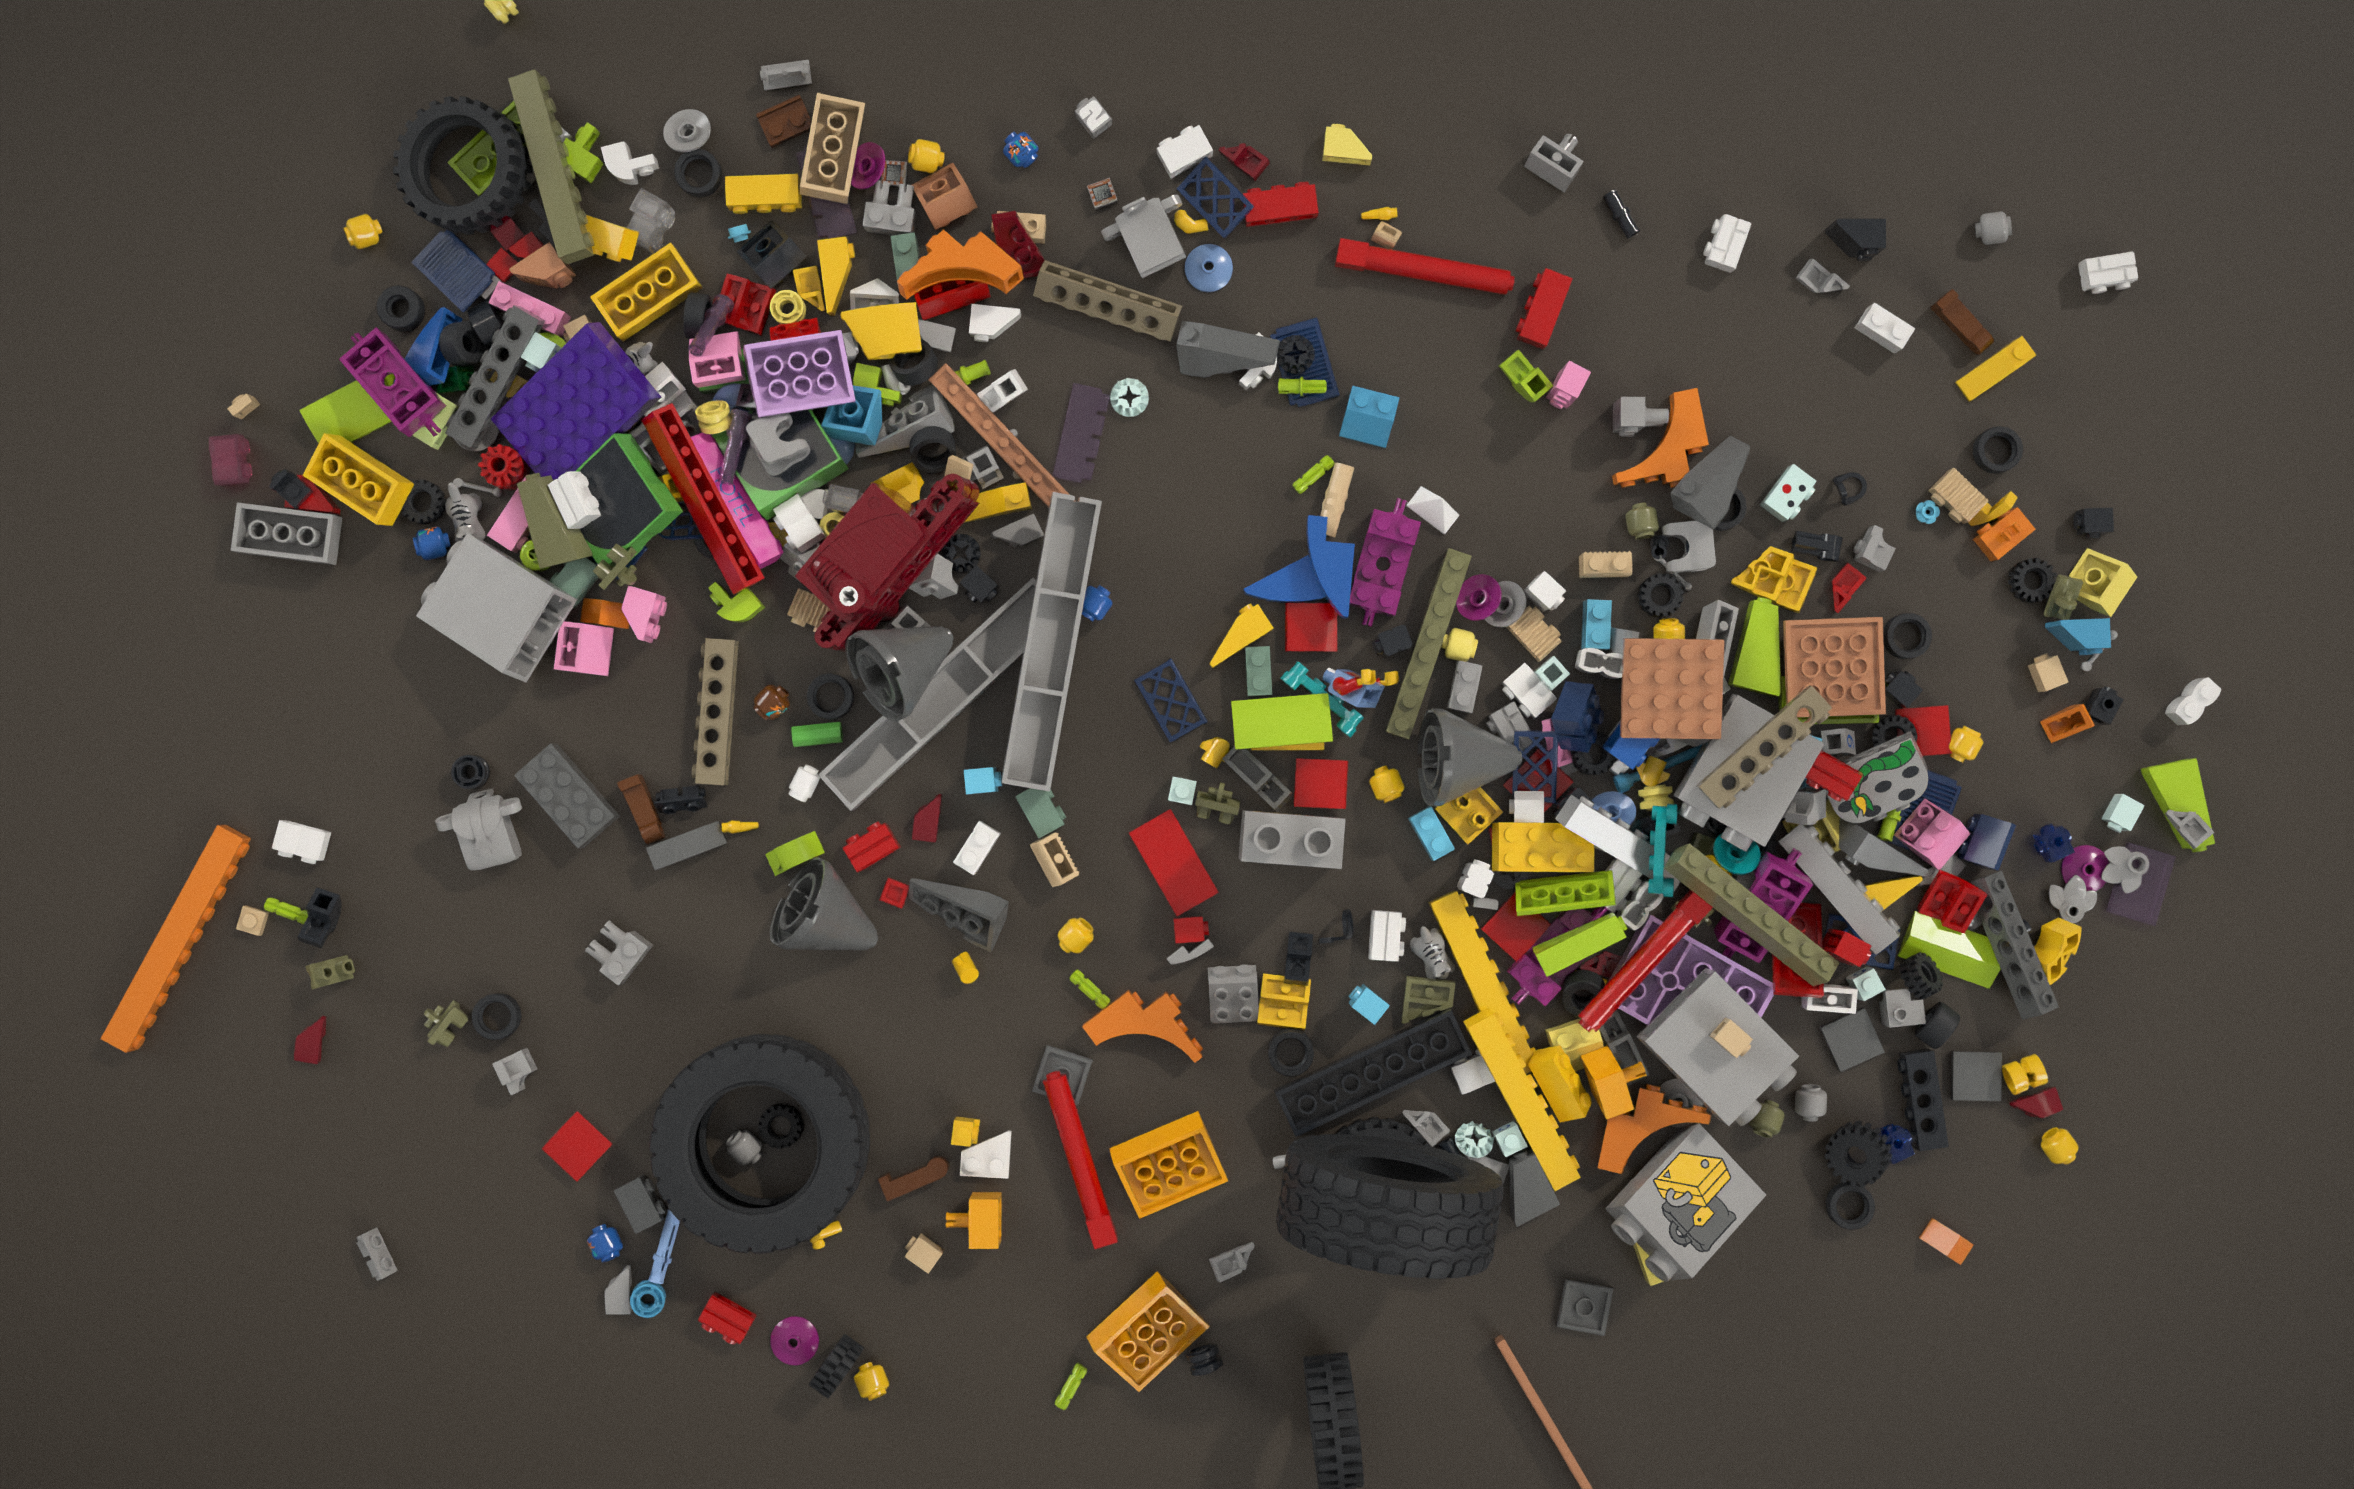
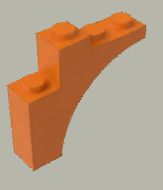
M942 230L938 235L931 237L926 244L928 255L921 257L915 266L909 271H905L897 280L900 294L907 300L924 288L951 280L978 281L994 286L1007 294L1024 278L1021 265L982 232L970 238L965 246H962L945 230Z
M1697 388L1674 392L1669 396V420L1660 443L1642 463L1626 471L1615 473L1612 476L1614 485L1621 484V488L1636 485L1635 481L1644 479L1645 483L1659 481V476H1661L1663 485L1670 484V488H1675L1689 472L1686 451H1688V455L1703 452L1702 448L1709 445Z
M1127 990L1082 1025L1096 1046L1120 1035L1147 1034L1173 1043L1183 1050L1194 1063L1202 1058L1200 1051L1203 1048L1196 1038L1191 1040L1185 1033L1189 1029L1181 1019L1176 1021L1174 1018L1181 1013L1179 1009L1182 1005L1174 993L1169 995L1167 991L1143 1009L1141 1005L1144 1002L1135 991L1132 994L1130 990Z
M1646 1084V1088L1641 1087L1639 1089L1634 1115L1630 1114L1631 1111L1608 1119L1598 1168L1622 1174L1633 1150L1651 1133L1678 1123L1709 1124L1712 1113L1707 1112V1108L1703 1106L1683 1107V1102L1668 1099V1103L1664 1102L1666 1092L1660 1091L1661 1087Z

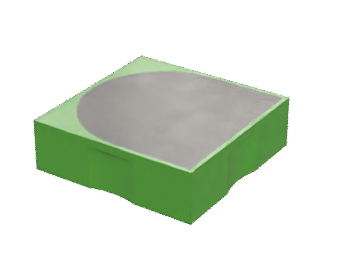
M812 409L789 413L793 423L779 437L780 440L785 442L804 439L810 447L809 455L776 476H771L767 473L750 444V436L747 433L746 427L750 422L759 419L756 412L750 411L735 420L729 429L713 434V437L757 510L766 520L776 515L773 511L774 508L796 494L802 497L807 492L821 487L849 469L835 445L823 430Z
M614 433L575 471L581 472L587 478L590 493L599 503L598 509L601 516L591 521L585 527L580 528L597 564L603 559L612 567L616 565L606 556L615 544L620 545L626 551L631 547L635 549L637 553L631 558L632 560L653 536L662 532L683 512L666 485L653 471L650 461L632 434Z

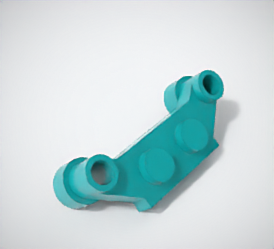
M1298 661L1289 672L1286 671L1280 678L1293 690H1296L1301 684L1311 694L1327 693L1324 690L1326 685L1316 677L1314 680L1306 675L1309 670ZM1328 694L1330 710L1341 718L1336 726L1351 738L1356 732L1355 728L1364 717L1354 708L1348 711L1342 705L1345 702L1341 698Z
M1678 804L1652 806V820H1656L1655 831L1650 833V845L1655 847L1654 855L1649 856V870H1653V879H1649L1648 893L1663 894V897H1673L1674 878L1664 877L1666 827L1667 823L1677 824Z

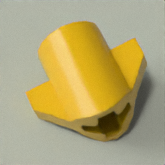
M1218 736L1203 741L1200 745V748L1205 750L1201 760L1216 769L1230 751L1229 742Z
M1649 755L1646 763H1642L1639 767L1636 766L1642 783L1647 786H1655L1668 780L1670 774L1664 772L1667 762Z
M968 952L961 953L951 961L963 983H972L978 978L979 972Z

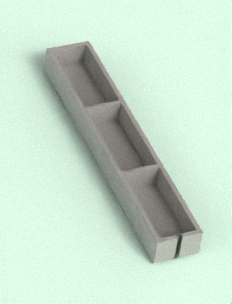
M1052 492L1001 776V783L1050 791L1102 503L1100 500L1078 497V502L1074 501L1075 496Z
M1034 578L1025 584L944 659L911 715L898 722L891 721L882 716L818 774L850 811L857 809L1023 656L1036 585Z

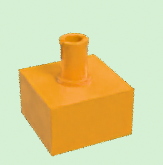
M1608 1045L1581 1055L1592 1095L1606 1120L1634 1110L1627 1083L1647 1076L1642 1062L1640 1061L1637 1064L1621 1069Z
M972 1192L969 1198L968 1213L946 1212V1228H968L969 1249H998L1001 1243L1002 1192Z

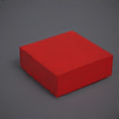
M500 248L486 265L505 283L513 275L509 268L518 262L504 249Z
M888 877L879 900L903 909L909 893V885Z

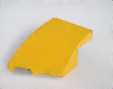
M916 302L865 307L840 313L841 319L847 323L852 331V336L861 345L862 351L868 360L892 359L895 354L918 353L922 350Z
M1770 546L1757 560L1749 564L1748 568L1740 575L1734 577L1731 584L1757 597L1770 599L1775 605L1800 613L1816 575L1817 567L1794 559V554Z

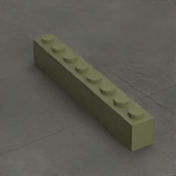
M535 69L508 78L558 258L564 263L570 264L593 256L592 246H594V240L590 232H587L585 224H588V219L584 210L580 208L579 202L582 201L578 188L573 183L575 173L567 162L566 157L569 156L568 149L565 143L561 141L560 135L563 134L560 123L554 116L556 106L548 95V90H550L549 82L545 76L539 74Z
M1450 548L1445 552L1384 731L1385 733L1405 740L1410 739L1472 557L1471 555Z
M1690 843L1673 851L1664 866L1666 871L1809 984L1816 986L1830 981L1840 962Z

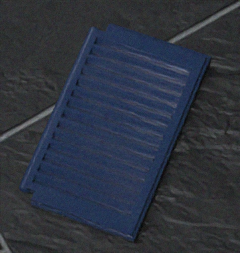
M446 230L444 233L440 231L411 262L463 313L493 282L491 278L495 275V272L449 230Z
M1317 317L1276 329L1277 334L1270 335V338L1277 339L1280 342L1291 335L1304 336L1311 341L1315 350L1312 365L1302 373H1289L1279 365L1282 379H1300V377H1304V380H1326L1327 391L1325 393H1304L1303 396H1300V394H1287L1291 406L1297 403L1299 408L1340 396ZM1293 344L1292 352L1285 356H1293L1296 364H1298L1299 356L1306 352L1298 351L1295 344Z
M1927 770L1928 785L1926 790L1918 799L1910 802V807L1901 811L1900 816L1902 818L1900 822H1897L1894 834L1924 799L1952 815L1962 787L1956 786V780ZM1894 835L1892 838V842H1888L1890 844L1911 851Z

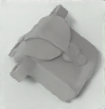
M1179 195L1170 196L1160 201L1159 197L1148 201L1142 197L1122 207L1124 213L1119 214L1115 218V224L1101 231L1105 241H1111L1119 236H1123L1142 278L1186 258V254L1167 213L1182 206Z
M493 789L472 793L469 795L466 803L458 805L456 808H453L452 813L443 815L435 820L438 831L453 829L456 832L465 863L470 870H481L511 862L522 856L521 847L509 816L522 809L519 798L515 797L504 800L499 795L492 796L494 793Z

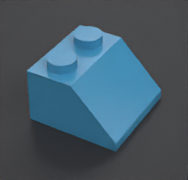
M852 385L855 402L828 406L822 428L832 439L875 446L882 426L881 391L879 389Z
M1352 386L1339 437L1386 448L1399 397Z
M2110 618L2060 620L2045 623V628L2070 651H2079V655L2103 653L2102 649L2111 648Z

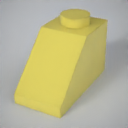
M1332 124L1331 127L1326 126L1322 161L1370 166L1372 154L1351 129L1345 128V125Z

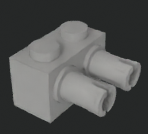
M878 180L875 183L873 201L866 202L863 219L865 231L892 236L914 233L917 217L915 210L911 207L914 186L907 184L906 189L905 184H899L897 205L892 206L887 204L891 183L883 181L882 186L881 181Z
M1620 397L1613 403V433H1619L1621 437L1634 436V433H1638L1645 426H1663L1664 423H1668L1669 410L1647 408L1645 406V397Z
M609 920L604 925L605 927L600 930V933L616 944L615 951H608L594 939L585 952L602 964L599 970L617 985H621L627 981L654 945L636 931L623 932Z

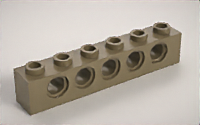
M1046 260L1039 271L1033 296L1040 298L1042 301L1053 302L1062 305L1066 309L1077 310L1086 313L1090 317H1098L1109 321L1111 324L1122 325L1131 328L1135 332H1143L1159 340L1170 342L1176 330L1182 309L1181 305ZM1149 316L1155 317L1157 320H1153Z
M706 638L705 643H702L701 658H704V668L701 667L699 671L702 692H698L697 705L701 706L700 716L696 717L695 723L696 730H699L698 740L694 742V754H697V763L693 764L692 778H695V783L728 785L739 641ZM721 657L724 665L722 669L716 671L713 668V661L715 658ZM715 681H719L722 685V690L719 694L714 695L711 691V685ZM717 705L720 709V715L713 719L709 715V710L712 706ZM712 729L718 732V739L714 743H711L707 738L708 732ZM710 753H713L717 759L713 767H709L705 761L706 756Z
M1808 685L1696 786L1717 808L1720 809L1722 806L1727 808L1736 800L1734 796L1741 789L1746 791L1755 783L1753 780L1755 776L1759 773L1764 775L1774 766L1771 763L1778 756L1783 758L1792 750L1790 745L1797 739L1799 741L1805 739L1811 733L1809 729L1816 722L1818 724L1824 722L1830 716L1828 711L1832 707L1813 686ZM1802 708H1806L1809 712V718L1805 722H1800L1797 718V713ZM1782 725H1787L1790 728V735L1786 739H1781L1778 735V730ZM1763 742H1769L1772 746L1770 754L1763 756L1759 751V747ZM1747 758L1751 759L1753 762L1752 770L1743 772L1740 767L1741 762ZM1727 775H1731L1734 778V785L1730 789H1725L1722 786V779Z

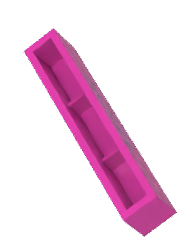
M702 432L692 436L691 439L759 568L762 569L777 562L784 553L782 545L773 536L768 522L761 517L753 501L744 490L741 481L732 471L729 461L719 450L715 438L711 437L710 434Z

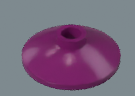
M867 142L857 148L851 181L853 187L861 190L867 189L879 180L885 167V154L881 146L873 142Z
M1485 574L1474 575L1468 578L1462 584L1456 601L1460 614L1473 621L1483 620L1492 615L1501 601L1502 592L1499 583L1493 577Z
M2077 846L2071 849L2063 858L2061 864L2063 880L2067 884L2074 875H2078L2085 882L2086 891H2097L2106 883L2101 879V876L2109 861L2105 854L2094 846ZM2087 865L2092 867L2090 874H2087L2085 871Z
M799 1316L787 1317L781 1320L773 1329L770 1339L771 1348L774 1355L783 1363L800 1365L806 1363L815 1355L819 1345V1335L815 1326L809 1320ZM796 1339L798 1345L795 1347L791 1346L789 1340Z

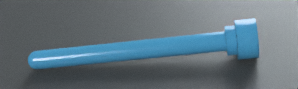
M1702 744L1663 760L1667 762L1664 770L1696 757ZM1638 771L1632 774L1619 773V775L1613 776L1615 787L1620 794L1629 791L1633 783L1641 780Z

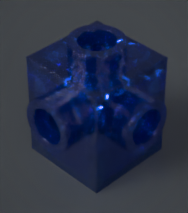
M2051 823L2039 828L2040 833L2033 835L2036 841L2034 842V847L2037 853L2043 856L2045 862L2053 863L2075 853L2070 843L2072 837L2063 826H2054Z
M1893 1124L1880 1128L1881 1131L1878 1134L1880 1136L1885 1134L1888 1138L1885 1144H1890L1892 1148L1889 1151L1892 1154V1159L1889 1163L1896 1164L1915 1154L1910 1144L1913 1142V1139L1906 1128L1903 1129V1127L1894 1126Z

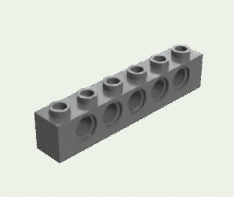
M513 305L512 308L505 312L503 317L505 322L502 328L494 333L492 337V342L494 343L490 350L485 351L481 357L480 363L482 365L479 371L474 372L469 380L470 388L467 393H463L457 404L459 408L456 414H452L447 421L446 426L448 429L445 434L470 448H478L492 422L491 418L497 413L525 361L521 358V355L534 333L539 334L545 323V320L521 306ZM516 326L521 332L517 340L512 337V330ZM504 348L509 352V358L506 361H503L500 356ZM492 369L498 374V378L494 383L489 378V373ZM480 391H484L486 394V401L483 404L478 400ZM469 412H472L475 416V421L472 425L467 422L466 418Z
M2002 871L1969 882L1987 893V897L1977 913L2022 1020L2040 1016L2058 1008V1003Z

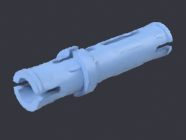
M670 1209L667 1210L657 1252L652 1257L654 1263L648 1281L656 1284H664L668 1264L672 1262L671 1253L680 1221L672 1214Z

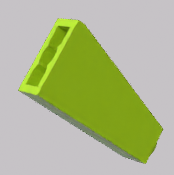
M1758 597L1757 600L1749 602L1728 685L1771 697H1779L1781 682L1778 606L1771 604L1772 600Z
M2197 758L2141 768V773L2163 814L2168 810L2196 812L2212 829ZM2164 814L2182 848L2191 849L2192 852L2207 850V845L2215 844L2212 834L2198 847L2193 849Z
M1612 912L1532 947L1545 975L1548 977L1626 938L1624 931L1628 928L1621 916L1616 917Z

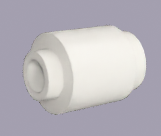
M806 764L804 768L799 767L789 786L791 789L789 795L802 802H806L808 798H811L820 780L817 774L818 770Z

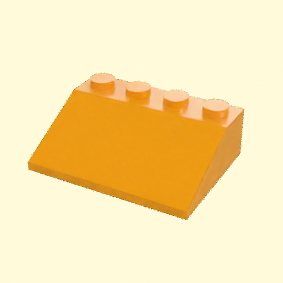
M1199 1111L1109 1148L1115 1169L1139 1219L1228 1182Z
M1157 1271L1086 1338L1094 1352L1140 1392L1210 1326L1177 1289Z

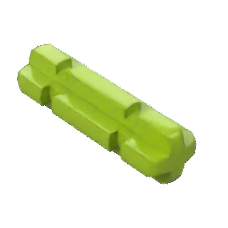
M1326 455L1320 460L1319 464L1316 463L1302 475V479L1299 478L1293 484L1294 489L1302 494L1308 489V485L1311 486L1325 474L1326 470L1329 471L1335 464L1331 457Z
M268 898L265 902V910L272 913L276 912L277 915L293 921L297 920L298 923L304 924L308 918L306 910L301 911V908L288 903H279V900L274 898Z
M1075 970L1069 979L1075 985L1078 984L1079 989L1092 1001L1095 1000V1004L1100 1009H1104L1110 1003V999L1105 994L1102 995L1100 993L1101 990L1088 978L1085 979V975L1080 970Z
M1077 1363L1074 1366L1073 1374L1069 1375L1060 1392L1061 1395L1059 1394L1055 1400V1405L1062 1410L1068 1407L1069 1399L1073 1398L1081 1383V1378L1083 1379L1087 1373V1368L1082 1364Z

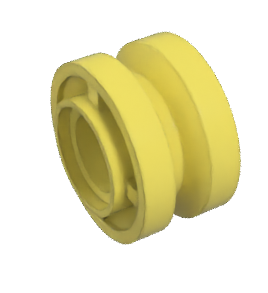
M484 0V5L504 25L509 21V14L516 16L519 13L515 8L517 5L513 0Z
M782 290L771 299L770 312L779 324L799 322L805 318L806 305L796 292ZM785 304H794V309L791 313L784 314L782 312Z
M715 400L706 402L695 410L702 433H720L733 425L730 408L726 401Z
M1666 784L1655 785L1638 790L1639 797L1644 798V801L1640 803V809L1652 811V806L1674 804V799L1668 797L1673 792L1672 786H1666Z

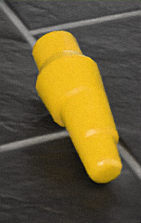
M1389 207L1361 213L1362 219L1389 220L1398 217L1397 208Z
M731 820L728 823H722V832H730L732 834L759 828L758 822Z

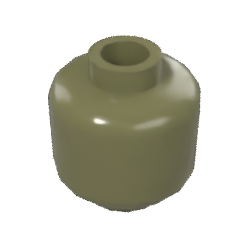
M1646 503L1632 505V510L1628 511L1625 515L1628 533L1631 536H1635L1636 540L1654 537V533L1659 529L1657 511L1654 507L1647 506Z
M1765 1100L1764 1103H1760L1762 1107L1758 1114L1749 1121V1125L1753 1128L1755 1134L1765 1138H1772V1135L1779 1134L1785 1114L1778 1108V1103Z

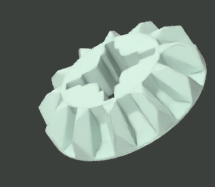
M1126 378L1118 381L1112 388L1110 400L1112 407L1117 413L1122 416L1133 417L1145 410L1149 401V394L1146 386L1138 379ZM1127 388H1130L1132 395L1140 396L1132 400V407H1129L1126 399H1119V397L1127 394Z
M1473 1121L1468 1124L1463 1123L1455 1134V1142L1458 1149L1469 1157H1484L1493 1147L1494 1137L1491 1136L1490 1129L1483 1127V1123L1475 1124ZM1473 1133L1475 1134L1476 1138H1480L1477 1143V1146L1476 1143H1474V1140L1470 1139Z

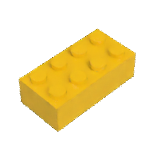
M670 242L591 296V299L616 336L624 342L686 300L688 294L691 292L696 293L703 287L678 250Z
M326 433L322 436L303 474L304 477L376 525L393 526L414 486V483L344 437Z
M1492 823V871L1594 872V844L1565 828L1560 823Z

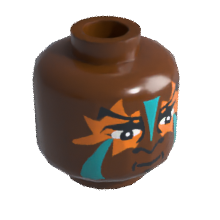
M771 684L767 685L755 696L754 710L764 720H776L790 707V702L787 698L789 693L781 685L778 687Z

